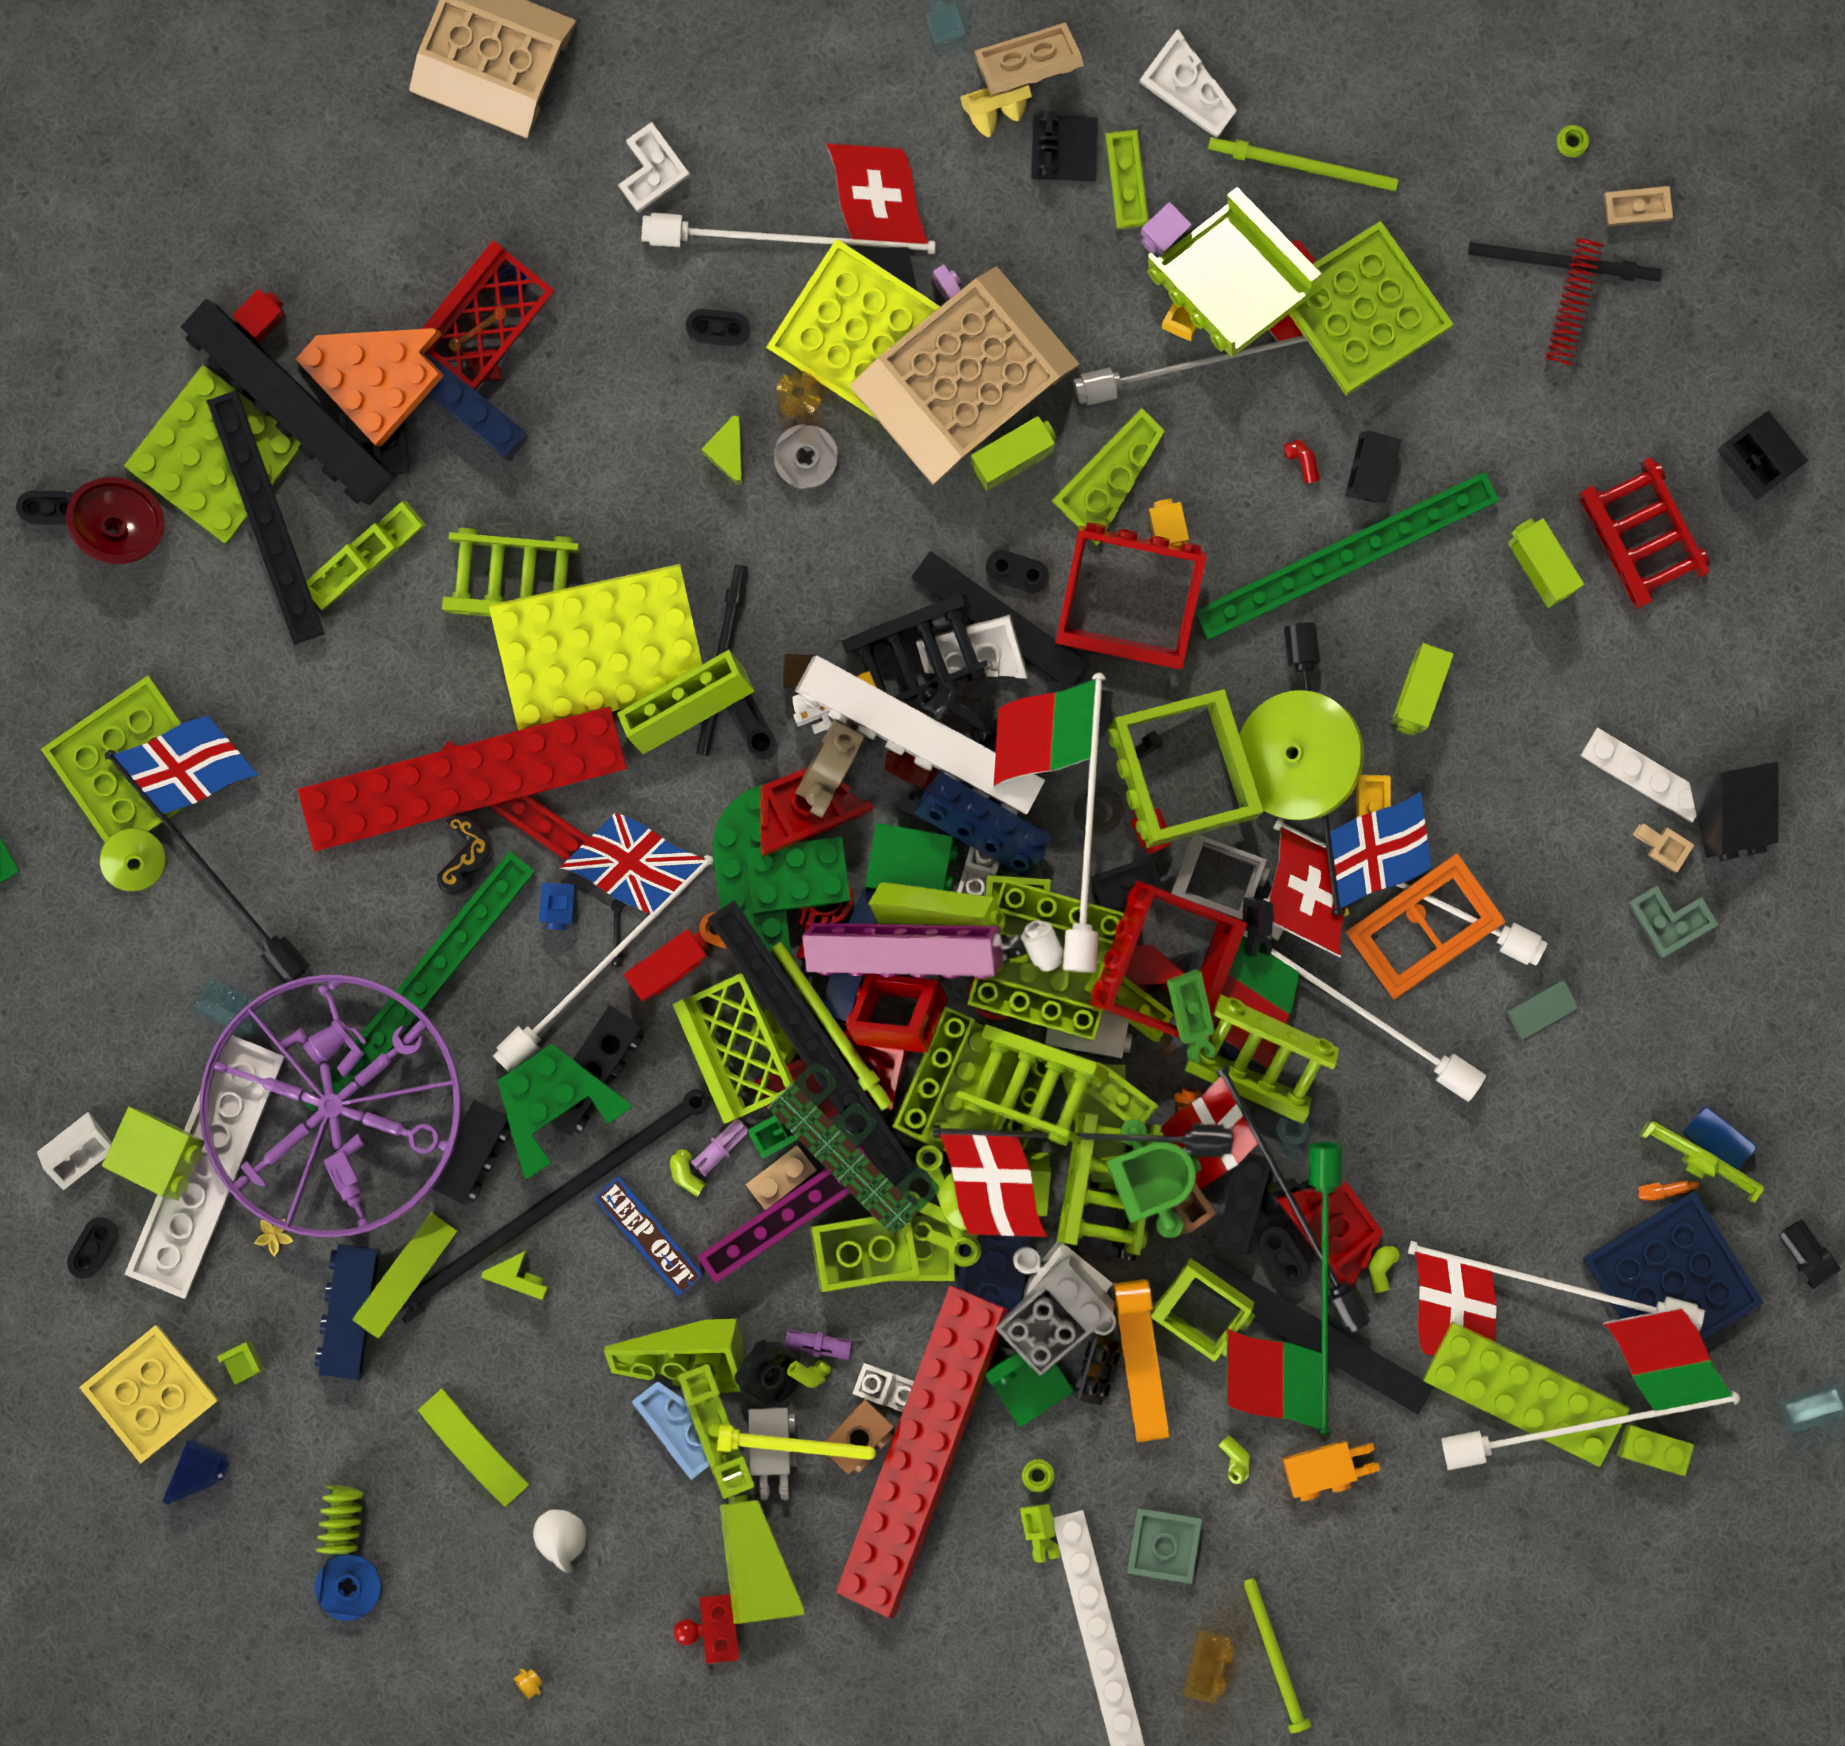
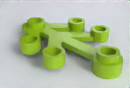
M927 1145L918 1151L916 1160L918 1166L928 1172L939 1200L940 1189L945 1180L940 1169L943 1157L937 1147ZM928 1152L936 1156V1161L932 1165H927L923 1161V1156ZM908 1191L903 1194L905 1197L910 1194L914 1195L917 1198V1204L914 1207L919 1212L948 1224L952 1237L932 1230L928 1223L919 1222L913 1227L915 1239L918 1241L927 1240L947 1249L950 1259L958 1266L968 1267L978 1261L981 1255V1246L977 1241L979 1234H969L968 1231L965 1233L963 1229L954 1226L946 1219L941 1207L921 1199L916 1192ZM920 1225H925L929 1229V1234L925 1238H920L916 1234V1229ZM962 1244H967L971 1248V1253L967 1257H962L958 1252V1248Z

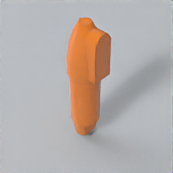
M1688 1180L1665 1185L1660 1184V1182L1639 1186L1638 1196L1640 1200L1656 1201L1698 1190L1700 1183L1697 1181L1688 1182Z

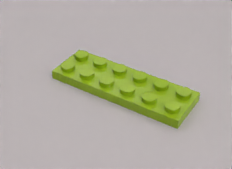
M1453 1321L1423 1377L1424 1382L1531 1434L1627 1416L1630 1410L1628 1406ZM1623 1423L1543 1438V1440L1600 1467Z

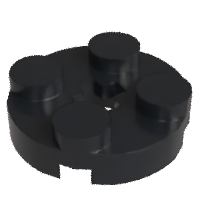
M761 1340L755 1344L753 1350L745 1357L740 1369L735 1374V1382L739 1385L741 1393L757 1406L769 1407L768 1403H773L774 1401L780 1403L792 1394L798 1384L797 1380L787 1374V1370L791 1363L794 1361L799 1362V1358L794 1351L783 1343ZM771 1369L774 1373L773 1376L765 1378L766 1373Z

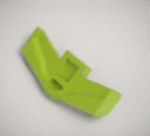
M1654 1121L1647 1122L1639 1134L1642 1138H1647L1651 1135L1683 1153L1684 1156L1681 1161L1688 1165L1685 1170L1699 1179H1703L1705 1175L1715 1177L1717 1173L1749 1193L1747 1200L1750 1202H1756L1764 1191V1187L1715 1155Z

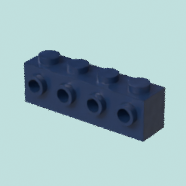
M942 772L925 788L914 813L1025 878L1042 861L1052 837L1045 831Z

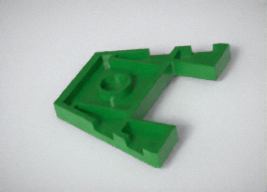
M550 1044L497 1080L522 1172L526 1180L552 1163L533 1134L589 1096L607 1124L633 1108L627 1100L553 1044Z

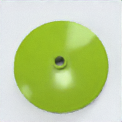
M1295 690L1271 697L1251 713L1239 734L1262 808L1267 813L1276 817L1293 821H1307L1325 816L1336 810L1348 799L1360 779L1364 763V745L1359 727L1351 714L1342 705L1320 693ZM1297 749L1298 756L1294 759V756L1292 754L1293 751Z

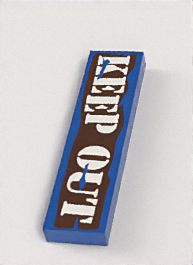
M619 1176L594 1197L678 1296L704 1275Z

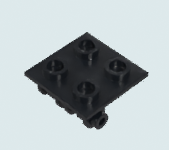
M1044 111L1043 115H1033L1031 179L1095 181L1097 117L1056 116L1054 111Z
M1093 1335L1092 1341H1088L1085 1356L1089 1358L1088 1360L1083 1359V1363L1087 1364L1086 1369L1080 1370L1081 1373H1084V1376L1079 1375L1075 1388L1077 1401L1102 1405L1103 1399L1106 1400L1111 1391V1381H1109L1111 1370L1117 1366L1120 1359L1119 1342Z

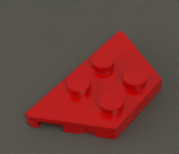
M807 768L762 785L760 789L761 855L764 857L872 812L874 807L869 801L864 803L851 793V787L841 781L822 818L811 813L812 805L808 804L806 798L795 793Z
M1342 1180V1185L1335 1187V1192L1329 1193L1328 1261L1339 1282L1347 1281L1350 1284L1356 1283L1362 1268L1366 1269L1371 1259V1252L1377 1246L1383 1231L1350 1186ZM1316 1187L1293 1192L1292 1194L1322 1248V1193L1317 1192ZM1280 1195L1276 1200L1315 1251L1286 1195Z

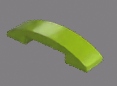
M704 1364L677 1375L697 1435L723 1499L755 1487L739 1447L738 1449H731V1452L717 1451L720 1424L730 1425L719 1397L720 1393L709 1364Z
M443 1388L418 1409L423 1418L454 1455L504 1507L529 1486V1483L495 1449Z

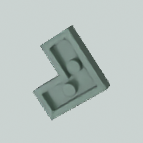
M1655 886L1628 902L1660 958H1664L1719 925L1702 897L1673 912L1658 886Z

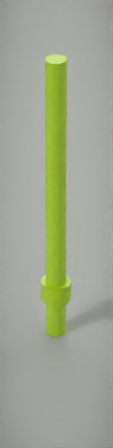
M1210 137L1208 150L1231 154L1234 159L1245 161V158L1395 192L1399 180L1250 146L1249 142L1236 139V142Z
M780 942L771 948L772 952L859 1077L857 1082L864 1091L868 1090L881 1111L890 1106L892 1102L879 1085L878 1081L880 1079L874 1070L870 1071L783 943Z

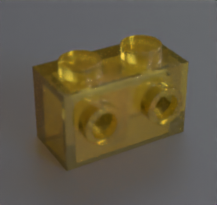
M1197 1627L1181 1690L1183 1696L1216 1704L1217 1696H1223L1227 1677H1223L1225 1664H1231L1235 1645L1231 1644L1229 1635Z

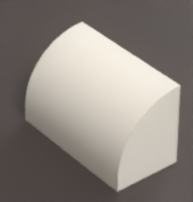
M87 1112L37 1151L43 1169L65 1190L106 1157L112 1142L92 1115Z

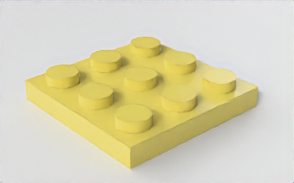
M158 1324L79 1387L140 1464L145 1462L219 1401Z

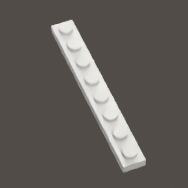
M1079 1510L1053 1517L1054 1530L1110 1745L1145 1746L1084 1511Z

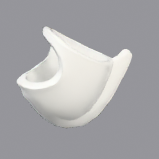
M549 1510L541 1515L535 1523L533 1531L535 1545L541 1554L550 1562L555 1563L561 1571L573 1573L574 1567L571 1562L582 1553L586 1545L587 1533L585 1525L580 1518L565 1510Z

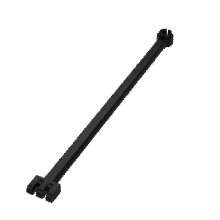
M698 1089L690 1090L684 1096L682 1103L418 1285L398 1312L400 1313L408 1306L412 1310V1312L402 1318L403 1322L407 1324L423 1313L424 1310L420 1304L678 1124L691 1115L703 1114L709 1107V1097L702 1099V1105L695 1109L691 1107L690 1099L693 1096L702 1097L705 1092Z

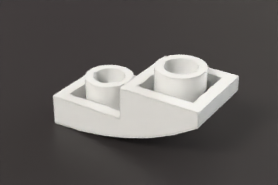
M970 846L957 892L986 896L987 875L996 876L999 862Z
M864 1363L853 1394L903 1412L914 1381Z

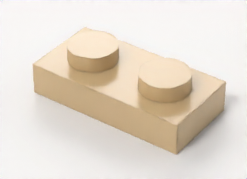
M1670 186L1605 192L1604 194L1607 227L1668 221L1673 218Z
M796 1145L749 1181L746 1186L766 1210L817 1170L799 1146Z

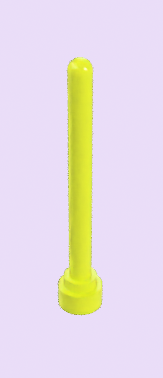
M720 1424L717 1451L731 1452V1449H738V1446L867 1460L873 1459L876 1455L875 1449L870 1446L739 1433L740 1430L733 1429L731 1425Z

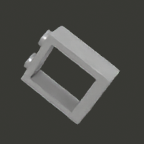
M1201 835L1191 836L1171 894L1242 921L1244 898L1254 897L1257 886L1264 887L1270 869L1265 868L1267 859ZM1202 847L1254 866L1239 910L1186 892Z

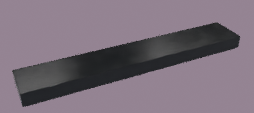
M931 551L911 577L942 600L959 593L966 594L971 607L963 610L964 616L975 624L1010 615L1022 657L1057 682L1074 684L1088 664V662L1064 645L1055 644L1054 638Z

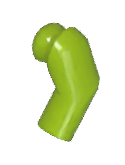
M1228 1434L1219 1443L1218 1447L1230 1457L1228 1472L1230 1482L1241 1484L1248 1479L1250 1474V1454Z

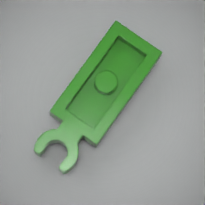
M1193 970L1167 980L1180 1041L1186 1044L1190 1043L1187 1048L1189 1060L1199 1063L1200 1058L1198 1054L1201 1048L1204 1049L1206 1056L1214 1057L1215 1048L1212 1043L1208 1042L1207 1036L1214 1034L1215 1031L1202 973Z

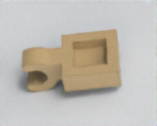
M1639 824L1633 833V836L1652 846L1648 854L1649 857L1674 873L1679 871L1694 847V844L1669 828H1664L1662 833L1659 834L1649 826Z

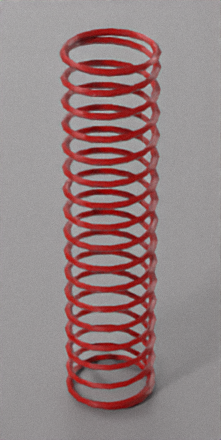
M1577 238L1575 244L1583 249H1573V252L1580 256L1571 257L1577 263L1569 264L1572 269L1577 271H1568L1567 274L1574 278L1565 279L1567 283L1574 286H1564L1563 288L1571 293L1561 294L1563 298L1570 301H1559L1561 305L1567 308H1558V312L1565 315L1555 316L1557 320L1564 323H1554L1553 325L1561 330L1551 331L1552 334L1561 338H1549L1551 342L1558 345H1548L1547 347L1555 352L1545 353L1546 357H1544L1547 360L1559 361L1566 365H1573V363L1554 358L1551 355L1571 358L1575 356L1558 351L1552 347L1575 351L1577 349L1555 340L1579 343V341L1555 332L1580 336V333L1558 325L1583 328L1581 325L1561 318L1580 321L1585 319L1561 310L1586 314V311L1564 303L1589 305L1565 295L1591 298L1567 288L1593 291L1590 288L1570 281L1594 284V281L1575 276L1571 273L1596 277V274L1574 266L1599 269L1597 266L1574 258L1600 262V259L1577 251L1603 254L1600 251L1587 248L1578 243L1604 247V244L1582 238Z

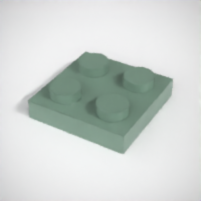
M1137 1507L1127 1574L1192 1584L1202 1518Z

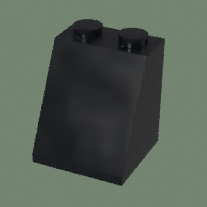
M1778 762L1720 772L1689 782L1706 858L1719 856L1720 862L1739 858L1738 852L1747 850L1748 856L1767 852V845L1778 843Z

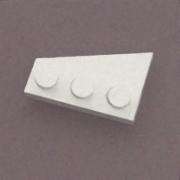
M1178 29L1139 81L1140 84L1215 138L1219 137L1237 111L1217 82L1211 78L1201 64V60L1196 53H1193Z
M1010 615L966 626L978 661L989 660L993 664V668L986 670L987 676H1014L1015 678L1027 679V670ZM953 630L934 635L948 673L951 674L966 668V663ZM918 639L916 644L925 673H935L923 640Z

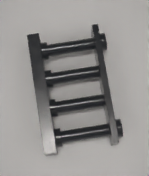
M963 593L956 594L841 640L845 652L850 654L856 653L857 657H861L865 671H870L876 688L887 694L888 692L872 652L875 651L873 645L883 641L886 642V645L891 646L907 689L906 692L893 697L903 703L919 697L926 685L919 686L902 641L905 639L903 633L914 629L916 633H920L935 675L943 681L952 680L957 682L968 678V681L972 682L987 676L986 670L993 668V664L989 660L978 661L962 619L964 615L963 610L971 607L967 595ZM944 617L946 621H950L967 666L951 674L948 673L932 630L934 627L933 622Z

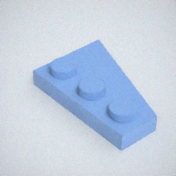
M657 1381L631 1402L690 1480L710 1466L686 1401Z

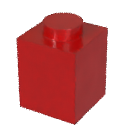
M258 288L232 317L260 343L286 315L280 309L284 304L271 291L265 295Z

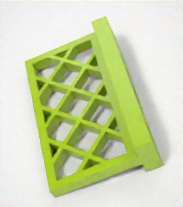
M744 972L672 1004L724 1124L771 1104L785 1091L777 1093L766 1088L771 1072L781 1076L786 1089L794 1083L755 991ZM740 982L745 993L742 1004L727 998L731 985ZM723 989L721 995L716 994V992ZM708 996L719 1001L714 1017L704 1012L699 1000ZM725 1004L739 1009L734 1025L720 1020ZM745 1012L756 1018L758 1025L755 1034L740 1028ZM718 1025L732 1031L727 1046L718 1043L715 1038ZM738 1034L752 1039L747 1055L733 1050ZM758 1042L769 1048L771 1055L768 1064L753 1058ZM731 1055L745 1061L740 1076L731 1073L728 1068ZM751 1064L765 1069L760 1085L746 1079ZM744 1085L758 1091L754 1104L745 1107L741 1098ZM764 1094L770 1096L762 1100Z

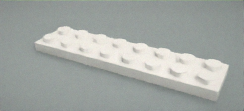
M232 1035L218 1061L224 1062L227 1068L231 1066L263 1079L270 1077L277 1080L286 1056ZM215 1071L209 1096L211 1133L219 1158L228 1175L235 1182L272 1092L265 1090L261 1084L226 1072ZM199 1092L184 1131L203 1139L199 1114ZM205 1144L202 1148V1156L198 1163L195 1164L188 1179V1187L181 1195L179 1201L157 1194L124 1274L183 1299H187L231 1193L214 1169Z

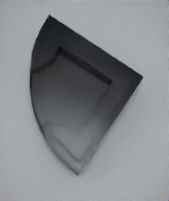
M1152 731L1142 738L1143 742L1134 747L1138 761L1162 746V741L1156 731Z

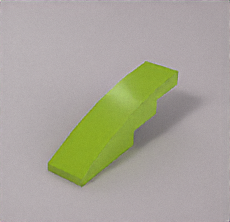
M401 501L382 520L373 523L353 543L345 545L306 581L314 602L321 610L329 607L426 526L407 501Z
M431 1212L352 1320L379 1339L452 1240L457 1230Z

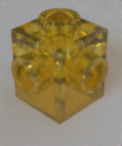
M793 371L790 376L785 374L775 388V391L778 393L776 401L780 404L778 409L792 419L797 415L804 420L808 413L813 415L823 401L820 398L821 388L817 386L819 381L806 371H803L801 375L796 371ZM796 387H801L804 390V395L800 398L792 395V391Z

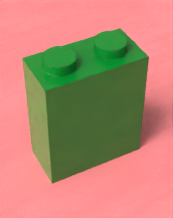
M876 823L865 888L876 890L880 883H892L950 891L953 877L946 875L948 864H955L958 845L952 844L953 836Z

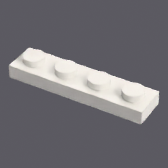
M1596 728L1580 755L1582 758L1691 823L1694 821L1697 815L1688 781L1603 730Z

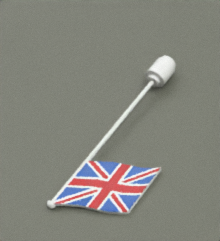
M614 813L559 868L586 878L617 900L650 915L533 1030L528 1026L524 1030L517 1026L496 1047L498 1051L493 1057L510 1072L540 1051L541 1048L537 1043L541 1039L537 1034L708 865H714L712 856L706 855L704 856L705 859L680 849L640 822Z

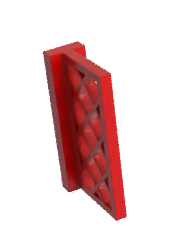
M492 240L421 328H434L442 333L427 352L472 389L476 390L555 293V290ZM507 260L516 267L517 281L499 283L498 270ZM521 272L525 274L528 278H530V280H522ZM494 277L495 283L488 284L490 280ZM537 284L545 292L537 302L524 303L523 285ZM518 286L520 304L502 305L500 288ZM495 288L497 306L479 308L478 295L483 289ZM474 301V309H468ZM532 307L525 315V308ZM520 308L521 322L517 327L504 328L502 310ZM498 311L499 329L481 331L480 313ZM475 313L477 331L459 333L458 320L464 314ZM454 326V334H448ZM512 332L505 340V333ZM500 333V348L496 352L484 353L482 335ZM477 336L479 354L461 356L460 338ZM455 338L456 356L443 358L434 351L442 340ZM492 357L485 365L484 358ZM480 359L481 371L473 381L463 374L462 360ZM457 361L458 369L449 362Z

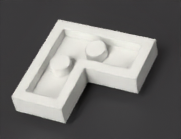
M652 122L626 140L627 145L643 165V168L618 186L636 212L639 213L690 177V174Z

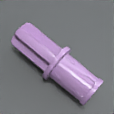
M734 1120L716 1139L713 1137L710 1139L712 1143L691 1161L692 1165L697 1170L699 1169L700 1173L706 1177L707 1173L724 1157L728 1158L730 1156L729 1152L748 1134V1128L740 1120Z

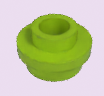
M1566 126L1557 136V148L1566 157H1578L1588 148V134L1580 126ZM1568 137H1576L1578 145L1570 147L1567 144Z
M1034 1459L1024 1466L1022 1480L1029 1490L1043 1492L1053 1484L1054 1470L1047 1461ZM1036 1469L1042 1470L1045 1474L1044 1479L1040 1482L1032 1479V1472Z

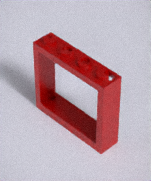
M1087 522L1086 526L1080 525L1055 644L1182 670L1207 552L1201 551L1202 546L1194 543L1183 542L1182 546L1169 544L1170 539L1161 536L1151 535L1150 540L1137 537L1138 533L1132 530L1119 529L1118 533L1105 531L1106 526L1098 523ZM1087 539L1195 561L1176 650L1068 628Z
M1136 881L1134 888L1128 895V904L1124 915L1116 926V936L1111 949L1105 955L1104 967L1100 978L1093 987L1090 1004L1179 1037L1176 1025L1114 1003L1153 898L1217 923L1200 968L1211 1018L1247 923Z

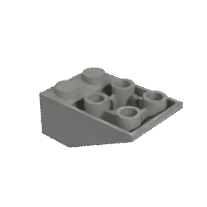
M1070 1255L1046 1275L999 1323L996 1329L1036 1373L1041 1376L1114 1313L1115 1302L1075 1258Z

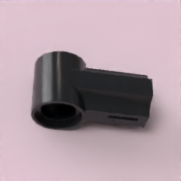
M750 694L728 706L727 710L753 757L759 760L771 758L777 750V741L752 695ZM760 736H766L770 739L769 748L762 752L753 748L755 739Z
M1803 1219L1795 1222L1778 1235L1798 1263L1796 1265L1798 1271L1802 1270L1809 1279L1807 1284L1812 1289H1815L1841 1270L1831 1253L1825 1247H1821Z

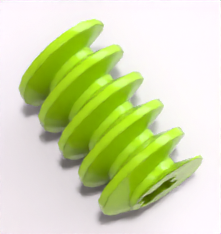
M323 1485L332 1490V1494L322 1496V1500L330 1503V1507L320 1509V1513L328 1516L329 1520L319 1522V1526L326 1529L327 1533L317 1535V1539L325 1542L326 1546L317 1548L316 1552L346 1555L357 1551L358 1545L349 1540L359 1537L360 1532L351 1527L359 1525L361 1519L352 1514L362 1511L363 1506L354 1502V1500L363 1498L364 1493L349 1486Z

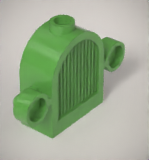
M1131 1119L1121 1126L1120 1134L1147 1135V1129L1141 1121ZM1124 1141L1126 1144L1131 1145L1133 1150L1107 1160L1106 1164L1129 1222L1133 1223L1158 1213L1159 1217L1156 1221V1228L1159 1234L1166 1238L1178 1236L1183 1229V1221L1178 1214L1171 1211V1207L1183 1202L1191 1193L1195 1182V1172L1202 1170L1198 1158L1192 1157L1191 1153L1187 1154L1183 1149L1171 1143L1155 1142L1146 1145L1145 1142Z

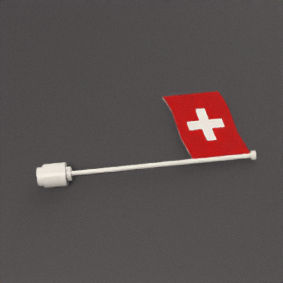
M825 143L835 167L840 208L851 239L688 228V222L682 221V215L651 213V216L643 215L642 241L650 242V245L680 247L681 241H687L688 235L822 244H833L838 239L844 244L852 246L898 249L908 247V249L928 250V254L935 253V241H929L928 243L918 215L912 171L902 148Z
M1278 817L1273 829L1280 830L1279 861L1269 897V902L1274 903L1273 925L1341 957L1340 936L1346 907L1342 908L1344 913L1341 916H1335L1331 912V910H1334L1326 844L1283 823L1284 819ZM1401 883L1396 886L1405 890L1410 885ZM1430 895L1423 898L1470 923L1478 920ZM1514 922L1511 927L1505 925L1502 931L1495 929L1491 932L1498 936L1496 943L1501 945L1499 952L1526 965L1531 963L1536 966L1547 946V942L1541 940L1542 936Z

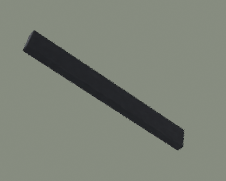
M238 390L206 400L294 645L326 635Z
M1207 1254L1202 1266L1255 1302L1251 1312L1255 1315V1320L1294 1343L1321 1353L1322 1320ZM1195 1277L1192 1281V1283L1208 1291L1209 1293L1213 1294L1219 1299L1225 1301L1226 1303L1237 1308L1238 1310L1240 1309L1238 1306L1233 1304L1231 1301L1223 1297L1221 1294L1213 1290L1211 1287L1203 1283L1198 1278ZM1328 1325V1362L1419 1415L1434 1386L1424 1382L1421 1378Z

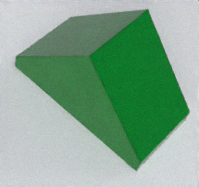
M775 1115L747 1130L762 1159L798 1140Z

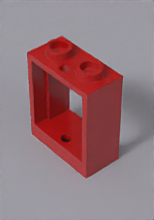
M686 929L623 975L641 1001L647 1003L709 959L705 952L710 947L698 931L692 934Z
M867 973L863 984L858 988L857 1000L853 1011L848 1014L847 1029L856 1045L928 1053L948 998L938 980L904 976L883 977L877 973ZM880 995L918 999L908 1027L870 1023Z

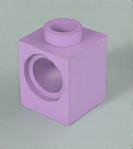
M1169 202L1142 227L1140 234L1144 238L1141 240V243L1153 255L1156 252L1162 255L1191 230L1192 224Z

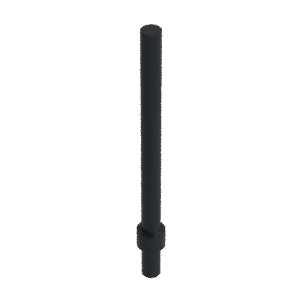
M1469 242L1468 255L1565 269H1572L1569 264L1577 263L1571 259L1572 256L1474 242ZM1574 258L1599 268L1574 266L1578 269L1620 276V280L1634 281V278L1659 282L1661 278V269L1638 266L1636 262L1623 260L1622 263Z
M735 564L731 587L726 590L724 602L727 603L716 657L727 650L731 651L740 605L743 606L746 594L743 592L748 567ZM718 713L702 722L696 754L709 756Z

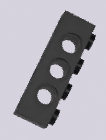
M609 1005L573 1060L583 1068H586L591 1063L599 1064L602 1069V1075L599 1080L604 1084L608 1082L611 1076L617 1079L627 1064L622 1059L630 1049L635 1052L645 1036L640 1033L644 1027ZM608 1036H616L620 1041V1048L615 1054L610 1055L603 1050V1041ZM588 1096L584 1099L581 1107L569 1109L550 1123L569 1136H572L574 1131L580 1134L591 1118L586 1113L594 1103Z

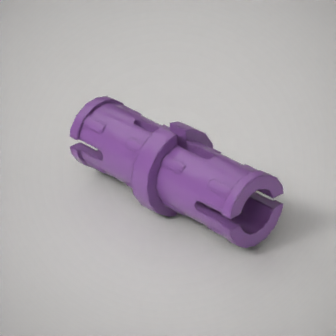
M788 1329L785 1345L794 1351L811 1353L813 1357L819 1358L822 1355L849 1361L852 1340L824 1336V1332L817 1331V1334Z

